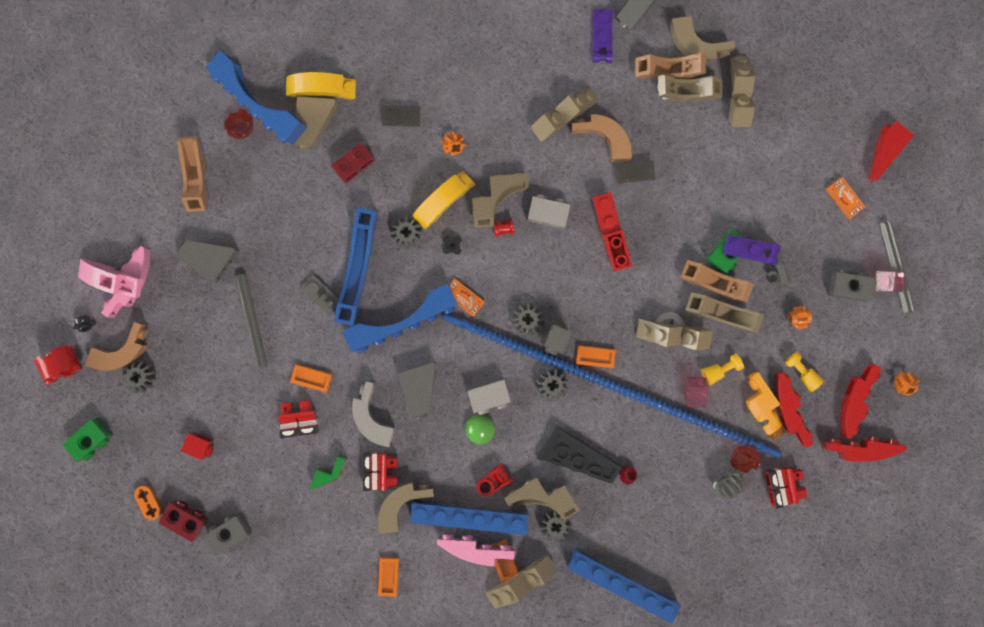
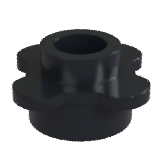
M447 235L443 238L445 242L442 249L444 254L454 253L459 255L461 253V237H450Z
M84 315L74 320L75 324L72 328L77 329L78 332H87L92 326L96 325V322L91 321L89 316Z

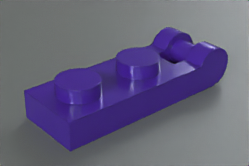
M613 9L593 10V63H599V61L612 63ZM599 49H606V53H599Z
M727 235L723 254L777 265L779 260L777 255L781 250V245ZM765 250H770L769 257L764 256Z

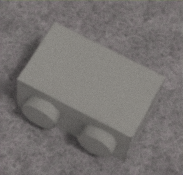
M537 194V197H532L527 221L565 229L570 204H566V200L555 199V201L548 200L547 196Z
M504 379L467 390L473 412H478L479 415L490 412L489 409L497 407V410L508 407L507 403L511 402Z

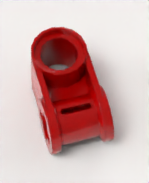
M503 463L493 468L488 474L477 481L476 488L481 496H490L513 481V478L504 469L505 465ZM483 482H488L490 484V489L488 491H482L480 489V484Z

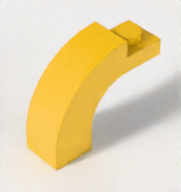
M306 72L286 77V96L296 98L332 96L348 100L355 99L356 80L344 78L340 74Z
M464 171L453 175L436 189L412 216L426 229L435 223L456 200L470 191L476 184Z

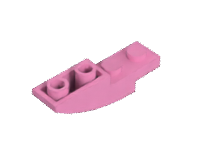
M140 246V248L134 250L131 255L132 259L129 263L122 266L120 272L143 278V287L149 268L150 249ZM120 293L114 294L112 298L105 302L101 313L106 317L114 318L123 305L132 307L137 298Z
M85 258L80 259L78 277L85 283L112 294L120 293L133 298L140 297L143 278L117 271L114 267Z
M443 534V537L437 539V544L449 553L480 565L495 566L497 559H515L516 549H512L511 545H500V548H492V544H481V547H478V539H473L472 535H462V538H454L453 534Z

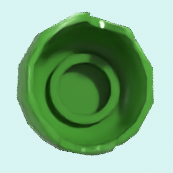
M477 414L471 416L466 421L465 432L473 443L479 445L489 443L494 437L495 425L488 417Z

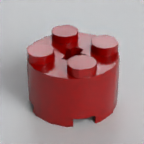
M72 344L50 350V353L46 354L45 358H42L40 355L34 359V363L46 385L57 382L63 376L65 379L75 375V372L83 369Z

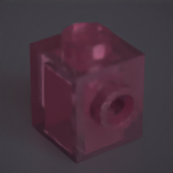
M876 271L874 290L902 292L904 273Z

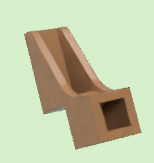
M198 136L178 137L177 145L183 175L182 201L187 212L206 211L209 198L204 182L207 163Z

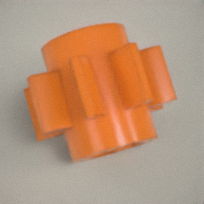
M455 131L445 134L444 139L441 141L442 149L446 154L450 151L452 156L462 153L463 147L466 146L463 141L464 137L461 133L456 135Z
M804 306L792 307L793 311L788 313L790 325L795 326L796 329L808 328L807 324L812 323L811 311L809 309L805 310Z
M901 372L895 377L893 387L897 393L901 392L902 395L908 396L918 390L919 385L917 383L920 381L915 374Z

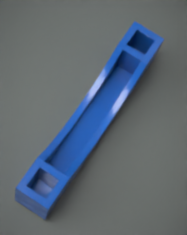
M219 51L206 67L211 73L210 77L215 82H221L224 85L223 89L230 95L234 94L237 97L236 101L240 105L250 108L249 113L256 119L261 118L264 121L262 125L269 131L274 130L277 133L276 138L284 144L286 142L294 144L307 129V126L294 114L285 110L268 109L259 104L246 87L242 67L227 54Z
M357 208L350 256L334 322L352 326L357 324L379 215L376 211Z
M446 284L430 291L421 307L401 322L387 326H371L359 323L342 331L351 352L357 351L360 354L368 350L367 346L373 343L377 346L386 342V337L391 335L392 338L398 337L403 334L402 330L406 328L413 330L420 327V322L424 320L431 322L437 319V315L442 312L446 315L455 311V306H458V303L450 285Z
M414 500L410 523L527 535L529 515L526 511L475 509Z
M576 547L566 564L568 570L671 624L681 607L677 600L628 578Z

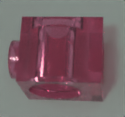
M686 377L684 398L687 407H706L709 391L706 377Z

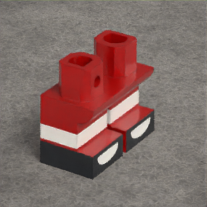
M311 400L299 401L300 412H294L293 402L281 404V414L278 415L280 439L319 433L316 409L313 410Z
M365 452L363 454V491L387 490L388 487L398 486V475H388V468H398V457L388 456V453Z
M781 467L764 470L767 487L770 488L768 492L772 507L779 509L785 505L798 504L799 500L807 497L804 486H795V481L803 479L801 469Z

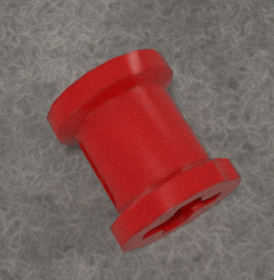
M512 218L500 222L494 220L495 237L503 234L514 235Z

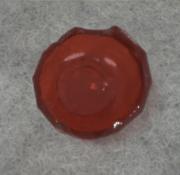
M239 109L236 113L230 112L224 121V129L231 138L245 139L253 132V117L244 109Z
M740 445L734 449L729 462L733 468L740 470V472L749 473L751 469L755 468L757 470L759 468L762 457L759 451L751 445Z

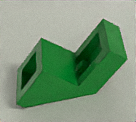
M339 455L332 472L318 468L310 489L318 488L339 478L347 457Z

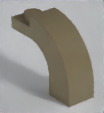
M692 16L673 18L670 22L672 39L679 51L685 56L704 53L706 54V64H711L717 60V55L719 58L727 57L735 49L734 41L713 44L702 41L694 31Z
M661 75L658 76L657 89L659 96H662V100L708 101L722 98V79L715 76L698 79H677Z
M410 481L396 487L381 506L378 516L379 534L399 532L400 507L411 499L434 497V486L429 487V484H420L418 488H415L414 481Z

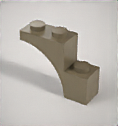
M742 55L729 57L728 65L731 77L729 120L732 127H751L755 111L752 92L756 76L749 57Z
M587 86L568 95L555 109L543 114L530 128L542 143L555 135L577 116L596 105L599 100L594 91Z
M518 172L511 175L497 174L490 176L491 197L479 196L472 198L475 228L494 226V217L500 204L510 195L529 189L528 173Z
M692 292L685 310L694 315L715 320L726 326L754 333L759 332L764 317L761 313L739 308L706 295Z
M640 318L636 337L665 347L683 346L697 351L710 349L713 330L699 326L674 325Z
M537 478L528 480L523 487L511 491L504 498L512 510L530 504L543 505L557 512L564 521L580 511L565 486L554 489L548 495Z
M547 555L536 559L521 572L505 582L490 588L485 593L491 604L497 609L519 602L533 588L545 585L558 571Z

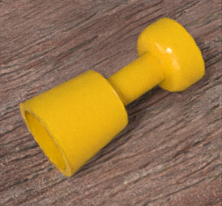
M797 351L787 358L784 363L789 367L795 366L802 374L800 376L801 381L808 391L812 392L821 386L825 380L812 368L807 369L801 363L802 356Z
M735 353L730 356V362L722 366L714 364L703 368L701 373L706 383L711 386L724 378L725 372L733 368L740 371L744 369V365L739 355Z

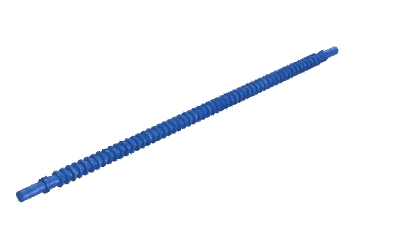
M444 314L443 320L455 324L461 329L469 330L471 334L475 332V335L479 334L481 338L484 336L486 340L489 338L491 342L496 341V344L501 343V346L506 345V348L511 347L512 351L516 349L517 353L521 351L522 355L525 353L527 357L530 355L532 359L537 358V361L542 360V363L547 362V365L557 366L558 370L562 368L563 372L567 370L568 374L571 372L573 376L578 375V378L583 377V380L588 379V382L598 383L599 387L603 385L604 389L608 387L609 391L613 389L614 393L619 392V395L624 394V397L629 396V399L634 398V401L644 402L645 406L649 404L650 408L654 406L655 410L660 409V412L665 411V414L670 413V416L675 415V418L685 419L686 423L690 421L691 425L695 423L696 427L700 425L701 429L706 428V431L711 430V433L716 432V435L721 434V437L731 438L733 442L736 440L738 444L741 442L743 446L747 445V448L753 447L756 451L765 452L777 458L781 456L782 451L765 445L762 441L754 440L753 437L748 438V435L743 436V433L738 434L737 430L733 432L732 428L728 430L727 426L723 427L722 424L718 425L717 422L712 423V420L707 421V418L702 419V416L697 417L696 413L692 415L691 411L688 413L686 409L682 411L681 407L676 408V405L671 406V403L666 404V401L661 402V399L651 398L650 394L646 396L645 392L641 394L640 390L636 392L635 388L630 389V386L625 387V384L620 385V382L615 383V380L605 379L604 375L600 377L599 373L595 375L594 371L590 373L589 369L584 370V367L579 368L578 365L574 366L573 363L569 364L568 361L559 360L558 356L554 358L553 354L549 356L548 352L543 353V350L537 351V348L533 349L532 346L528 347L527 344L523 345L522 342L513 341L511 337L508 339L507 335L503 337L501 333L496 334V331L486 330V327L482 328L481 325L472 324L464 318L462 320L450 314Z

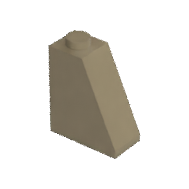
M297 97L296 117L307 126V129L295 142L299 149L310 150L311 147L318 145L338 108L336 99Z

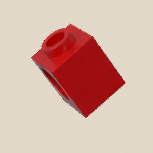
M191 432L187 434L180 451L199 460H204L212 455L214 440Z

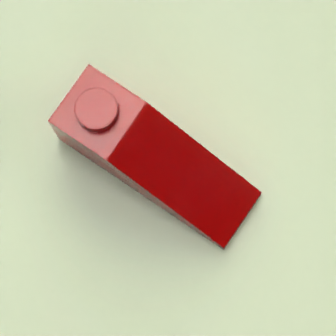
M898 121L891 124L887 123L880 130L882 134L877 139L868 179L870 182L876 181L881 177L914 137V134Z

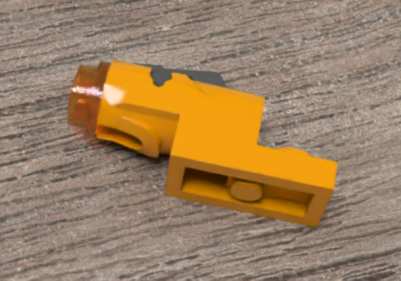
M753 372L748 375L750 379L748 383L754 391L757 390L758 392L746 400L749 409L747 416L767 437H770L772 440L778 439L785 433L783 424L780 422L776 411L773 410L780 403L759 372Z

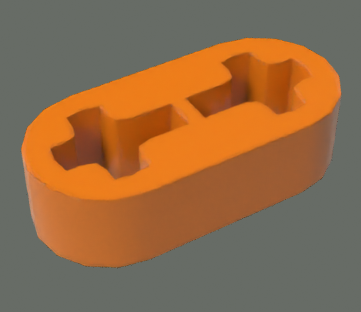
M149 485L138 487L135 490L134 496L143 516L151 521L159 518L162 515L163 509L154 489ZM143 491H148L146 497H141L140 494ZM151 508H152V509H153V508H156V509H157V511L155 512V515H154V514H149V511L151 510Z

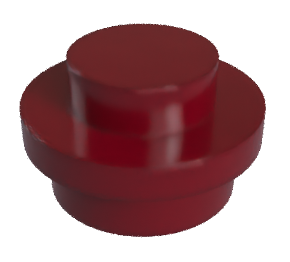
M625 465L622 466L619 476L625 485H630L636 481L637 472L634 467Z

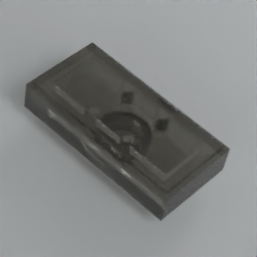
M382 106V126L420 127L421 107Z
M654 160L615 164L617 184L656 179Z

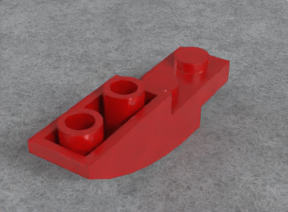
M612 192L593 196L592 200L597 222L613 272L632 267Z
M868 364L861 378L852 377L847 386L840 414L841 436L851 439L859 430L858 425L861 420H864L868 414L867 409L869 405L863 401L869 397L871 393L870 388L879 379V372L882 369L875 364Z
M777 372L774 378V396L780 403L776 408L782 426L786 433H795L800 444L808 448L814 445L812 441L813 435L808 428L804 427L802 423L804 419L800 412L796 411L802 407L799 402L801 397L797 391H793L790 385L792 384L790 377L784 374V372Z
M869 436L868 440L862 439L861 443L849 441L848 444H843L840 439L830 438L829 441H823L822 444L823 449L841 452L840 459L854 462L886 459L906 451L907 446L900 445L898 440L888 439L887 442H881V438Z

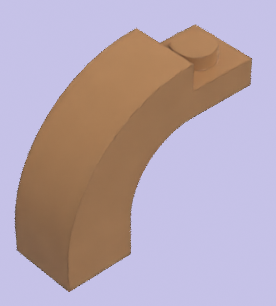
M704 53L680 58H662L651 54L635 58V77L640 79L658 81V76L661 75L677 79H694L697 75L706 74V54Z
M591 114L589 122H586L585 119H580L572 123L571 134L594 133L602 136L607 141L610 148V162H627L632 159L631 144L626 132L611 118Z
M687 260L680 277L714 294L746 303L754 286L751 282L726 276L701 263Z
M134 322L127 342L118 351L110 352L100 347H91L85 366L96 370L108 371L125 368L127 365H131L133 361H137L148 346L141 343L148 333L146 329L147 324Z

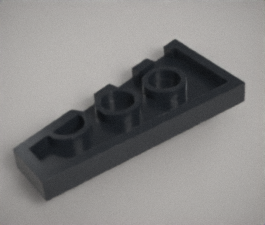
M558 426L555 427L536 457L538 460L548 461L553 465L563 466L572 471L581 472L611 484L622 469L621 465Z

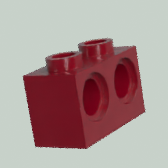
M360 142L332 164L331 167L342 181L347 184L372 164L375 159Z
M174 500L169 503L158 524L193 542L200 535L208 518L204 516L205 514L202 511L189 508L186 502ZM174 510L179 512V519L173 516ZM190 520L196 522V528L190 526Z

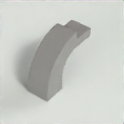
M366 381L360 388L359 395H362V398H353L352 412L354 421L360 432L367 439L378 445L390 447L395 427L380 423L373 417L370 402L375 382Z

